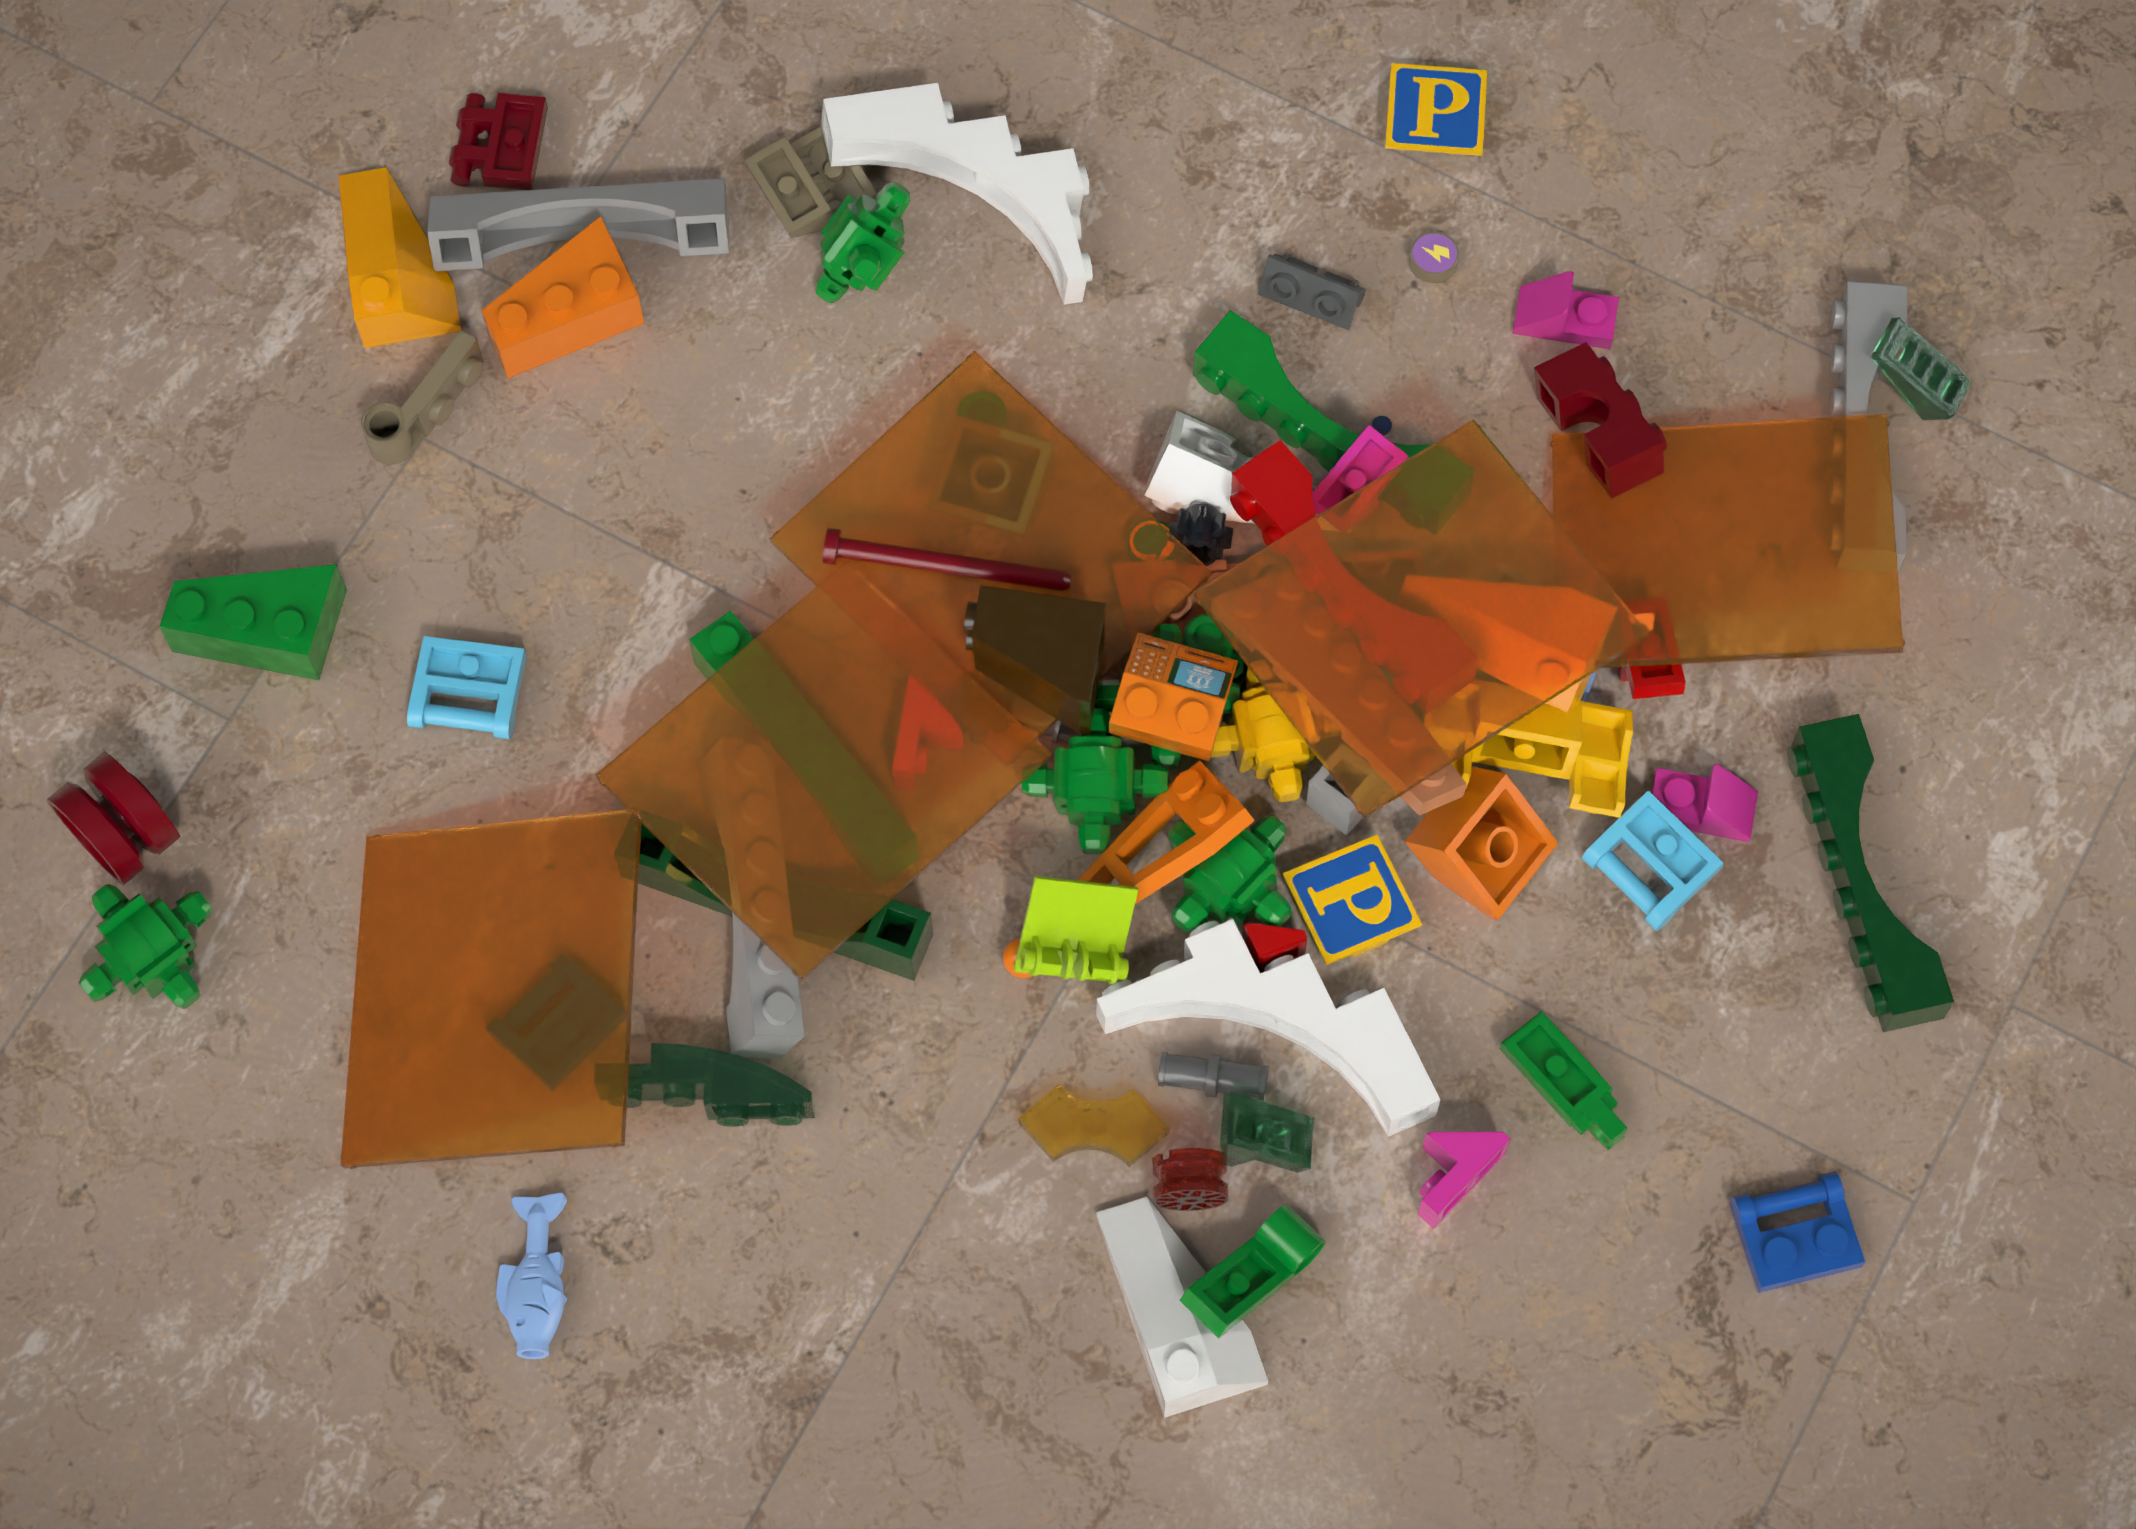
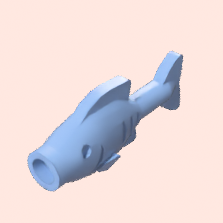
M563 1193L549 1194L538 1198L522 1196L511 1199L515 1211L527 1222L526 1255L518 1266L500 1265L496 1298L499 1309L507 1319L511 1334L516 1341V1355L525 1359H542L549 1356L550 1343L558 1329L563 1314V1307L567 1301L560 1277L564 1267V1257L560 1252L548 1254L549 1223L557 1218L567 1203V1197Z

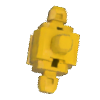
M1269 662L1252 663L1248 666L1245 677L1247 691L1242 693L1240 700L1233 703L1232 719L1228 721V726L1225 722L1220 723L1211 757L1230 756L1231 751H1234L1239 772L1245 773L1253 769L1255 778L1261 780L1268 779L1272 794L1279 802L1295 801L1299 799L1303 786L1301 772L1306 769L1307 763L1314 759V749L1316 744H1319L1320 738L1322 741L1338 738L1342 733L1326 717L1323 716L1319 719L1306 706L1307 699L1300 692L1294 693L1293 685L1285 686L1284 684H1279L1278 678L1272 674L1273 666Z

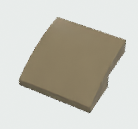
M821 126L791 144L787 137L784 136L744 160L791 238L824 229L847 195L859 199L863 194L876 200L877 192L860 165L831 167Z

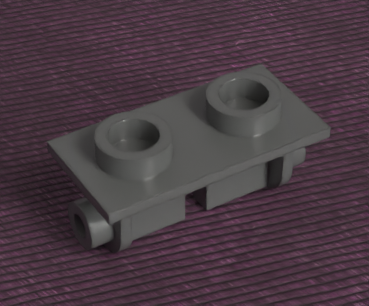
M1286 252L1283 256L1269 254L1258 295L1346 330L1350 329L1355 309L1360 307L1366 289L1358 286V280L1353 279L1351 281L1328 271L1325 275L1316 273L1318 267L1292 258L1291 254Z

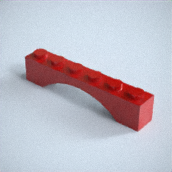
M1278 440L1232 472L1230 502L1236 513L1244 521L1252 520L1262 531V538L1268 549L1276 557L1284 556L1295 568L1294 574L1303 589L1309 594L1315 592L1326 603L1327 612L1334 624L1342 631L1349 629L1360 642L1359 647L1366 660L1373 667L1379 668L1381 666L1393 679L1392 684L1396 693L1407 705L1415 704L1427 716L1474 682L1478 659L1445 622L1419 617L1389 605L1365 590L1343 569L1328 548L1317 522L1312 498V474L1281 440Z

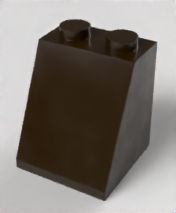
M980 585L977 603L968 601L964 621V633H967L965 649L973 651L975 669L1076 732L1090 735L1106 639V603Z

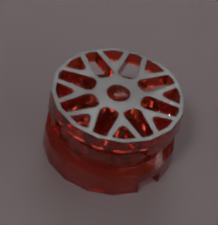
M1180 1148L1169 1150V1158L1164 1160L1163 1154L1158 1153L1152 1157L1153 1175L1158 1178V1184L1153 1186L1154 1204L1158 1207L1177 1211H1199L1216 1208L1228 1202V1184L1222 1180V1176L1227 1173V1155L1223 1152L1206 1148Z

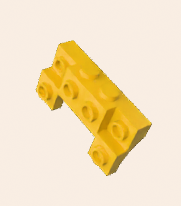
M1474 681L1429 715L1425 716L1422 713V726L1467 783L1466 789L1471 776L1472 762L1569 780V808L1593 814L1621 817L1625 806L1627 766L1633 734L1632 710L1580 701L1577 706L1567 713L1511 687Z

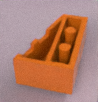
M601 216L481 310L490 342L507 379L645 324L639 295Z

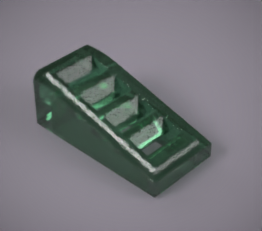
M1900 317L1891 318L1871 355V358L1922 420L1951 419L1971 385L1970 380L1956 365ZM1901 346H1903L1904 351L1899 360H1897L1895 357Z

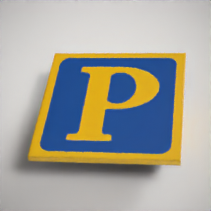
M1391 63L1385 149L1482 156L1488 70Z
M1378 834L1282 873L1326 966L1349 956L1355 957L1387 944L1392 938L1422 926Z

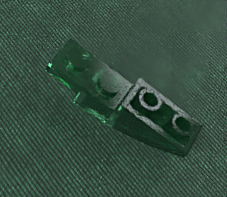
M651 1043L650 1064L597 1065L596 1087L602 1102L609 1101V1104L614 1107L634 1108L640 1106L642 1101H663L667 1106L688 1107L694 1105L695 1100H704L703 1104L708 1120H716L717 1124L727 1127L744 1126L749 1123V1119H770V1122L775 1125L793 1126L802 1123V1119L815 1118V1106L811 1091L790 1077L764 1064L711 1048L682 1044Z

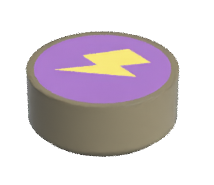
M1427 232L1415 239L1410 250L1409 265L1416 277L1428 283H1440L1448 280L1456 272L1459 261V248L1450 236L1441 232Z

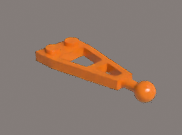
M1199 760L1191 768L1180 773L1168 786L1167 791L1157 795L1079 877L1078 881L1109 884L1115 878L1119 882L1118 885L1138 887L1139 890L1135 903L1137 904L1214 855L1255 820L1233 794ZM1177 814L1196 835L1133 875L1126 865ZM1020 937L1006 945L1003 951V964L1007 972L1019 979H1028L1033 976L1029 973H1019L1013 970Z

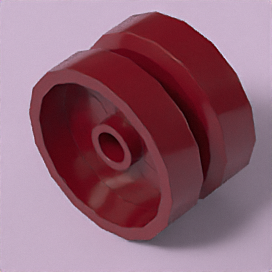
M104 751L84 768L85 781L97 796V801L79 785L67 782L47 799V802L61 822L110 876L124 886L144 869L143 857L129 839L131 836L148 852L157 855L162 854L181 836L149 790L116 759Z

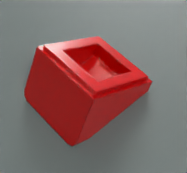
M1247 923L1243 925L1242 938L1260 974L1265 972L1264 968L1269 963L1280 957L1292 955L1296 959L1305 955L1308 939L1305 930Z

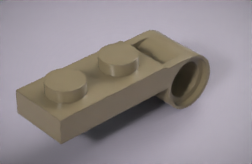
M460 330L402 407L391 402H379L370 406L364 412L361 419V428L371 455L375 460L386 465L403 462L411 455L424 437L427 438L436 425H442L449 418L454 408V401L465 387L469 388L474 385L481 375L484 361L476 338ZM385 430H397V432L390 437H378Z

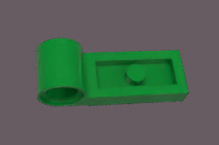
M1284 1204L1261 1225L1251 1239L1190 1285L1179 1301L1219 1339L1302 1272L1321 1252L1326 1241L1288 1204Z

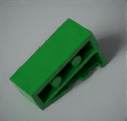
M337 564L174 581L159 628L171 651L174 653L320 680L347 589Z

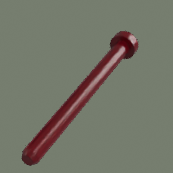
M829 527L827 528L824 541L822 562L825 564L836 565L838 558L1062 592L1070 589L1071 575L1062 570L841 537V529Z

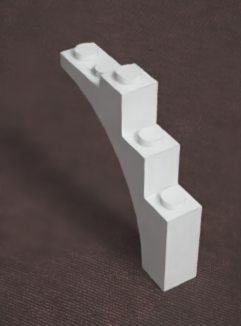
M938 83L823 99L821 127L831 167L870 164L907 168L945 179L978 195L1006 215L1033 243L1052 273L1063 305L1083 302L1086 282H1091L1093 278L1090 256L1088 252L1081 253L1078 240L1081 239L1079 215L1083 196L1089 195V179L1085 166L1078 167L1073 148L1022 156L1018 134H1010L1005 115L954 123L952 105L949 100L942 101Z
M1233 919L1220 925L1218 921H1210L1195 928L1190 933V937L1185 939L1184 962L1180 963L1177 959L1164 962L1150 972L1151 976L1133 984L1130 980L1117 982L1106 988L1102 992V997L1097 998L1096 1016L1105 1034L1147 1021L1195 1017L1230 1020L1265 1029L1306 1048L1338 1071L1367 1102L1388 1137L1437 1115L1440 1098L1385 988L1371 994L1366 989L1354 992L1339 1003L1340 1007L1335 1008L1309 953L1296 959L1292 955L1280 957L1269 963L1264 968L1265 972L1260 974Z

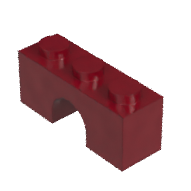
M1585 342L1534 367L1537 399L1561 431L1583 422L1600 424L1599 427L1584 434L1586 465L1611 499L1665 473L1663 451L1667 450V442L1662 430L1656 423L1649 424L1643 417L1636 396L1630 389L1624 391L1616 381L1614 369L1606 357L1598 358L1589 344Z

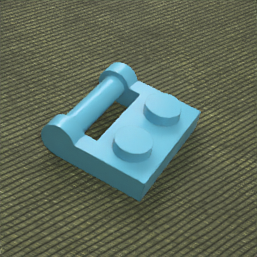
M424 636L407 711L408 727L425 729L427 724L469 729L492 732L494 738L510 740L514 732L515 713L527 659L525 649ZM433 692L496 700L498 703L496 712L430 704L431 694Z
M1647 791L1585 851L1581 858L1592 870L1599 868L1647 915L1645 921L1656 932L1662 929L1676 915L1678 910L1723 868V862L1650 791ZM1622 842L1672 889L1662 900L1612 853Z

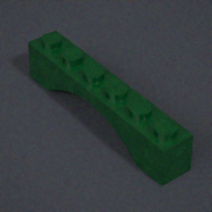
M1855 714L1799 726L1791 747H1788L1787 750L1788 763L1793 776L1801 777L1806 794H1803L1802 797L1803 809L1808 823L1816 824L1821 839L1818 842V855L1821 866L1825 872L1831 871L1836 889L1833 890L1834 906L1838 917L1841 920H1847L1852 935L1848 942L1852 962L1856 968L1862 967L1868 986L1864 988V997L1867 1009L1872 1017L1878 1016L1883 1032L1944 1019L1953 1005L1954 999L1938 952L1915 937L1894 916L1878 893L1865 864L1859 837V808L1864 784L1874 763V757L1860 715Z
M636 809L616 853L622 878L732 917L731 892L723 848L704 839L685 826ZM786 876L794 939L915 981L933 937L930 912L882 895L838 891Z

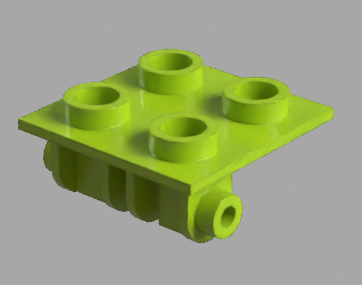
M1034 876L1013 968L1014 972L1029 973L1031 976L1036 977L1038 975L1058 976L1065 980L1076 978L1077 981H1085V979L1106 981L1108 984L1113 985L1116 984L1117 980H1126L1129 963L1127 959H1122L1137 899L1138 887Z

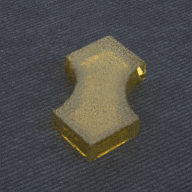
M1058 1085L1018 1118L1019 1125L1053 1162L1072 1152L1097 1150L1119 1158L1130 1167L1170 1132V1128L1135 1090H1131L1116 1099L1091 1101L1079 1098L1063 1086Z

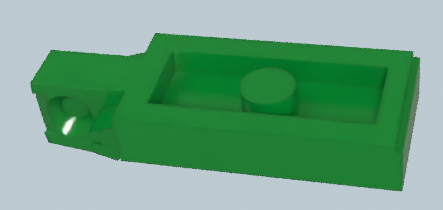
M1540 1011L1501 1042L1499 1049L1569 1127L1573 1126L1574 1130L1580 1135L1589 1129L1590 1133L1607 1150H1610L1625 1137L1627 1127L1612 1111L1618 1104L1611 1094L1612 1087L1543 1012Z

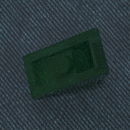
M1233 1091L1225 1092L1223 1097L1220 1147L1226 1165L1233 1167L1257 1160L1296 1173L1311 1169L1314 1117Z

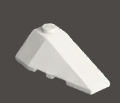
M1176 411L1148 478L1144 496L1151 498L1152 503L1156 507L1168 513L1177 514L1181 508L1187 510L1195 504H1208L1217 508L1220 513H1225L1227 521L1255 524L1252 520L1244 521L1236 513L1230 502L1232 472L1254 457H1247L1233 448L1236 441L1234 437ZM1312 483V492H1313V491L1316 489V487H1317V486L1314 485L1313 483ZM1316 514L1321 532L1340 534Z
M1144 1197L1096 1212V1217L1164 1418L1268 1385V1379L1251 1330L1243 1320L1218 1339L1179 1301L1186 1289L1205 1275L1206 1272L1150 1199Z

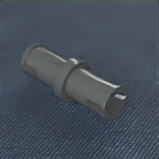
M1162 1052L1158 1073V1086L1205 1091L1206 1097L1216 1098L1218 1093L1265 1100L1269 1066L1222 1061L1221 1055L1210 1054L1209 1059Z

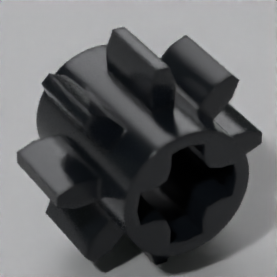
M1195 504L1187 510L1181 508L1178 521L1170 523L1168 537L1169 543L1177 544L1175 556L1195 567L1209 566L1215 560H1222L1224 549H1231L1234 529L1225 526L1226 514L1220 513L1217 508L1208 504Z

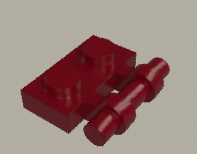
M469 93L466 97L465 107L461 108L458 112L456 126L460 132L457 145L451 148L449 164L452 167L450 181L457 186H468L471 172L479 168L483 169L482 179L484 186L533 190L548 110L546 97L498 93L495 109L484 108L486 100L484 96L478 93ZM484 131H490L488 147L477 146L479 134H482Z

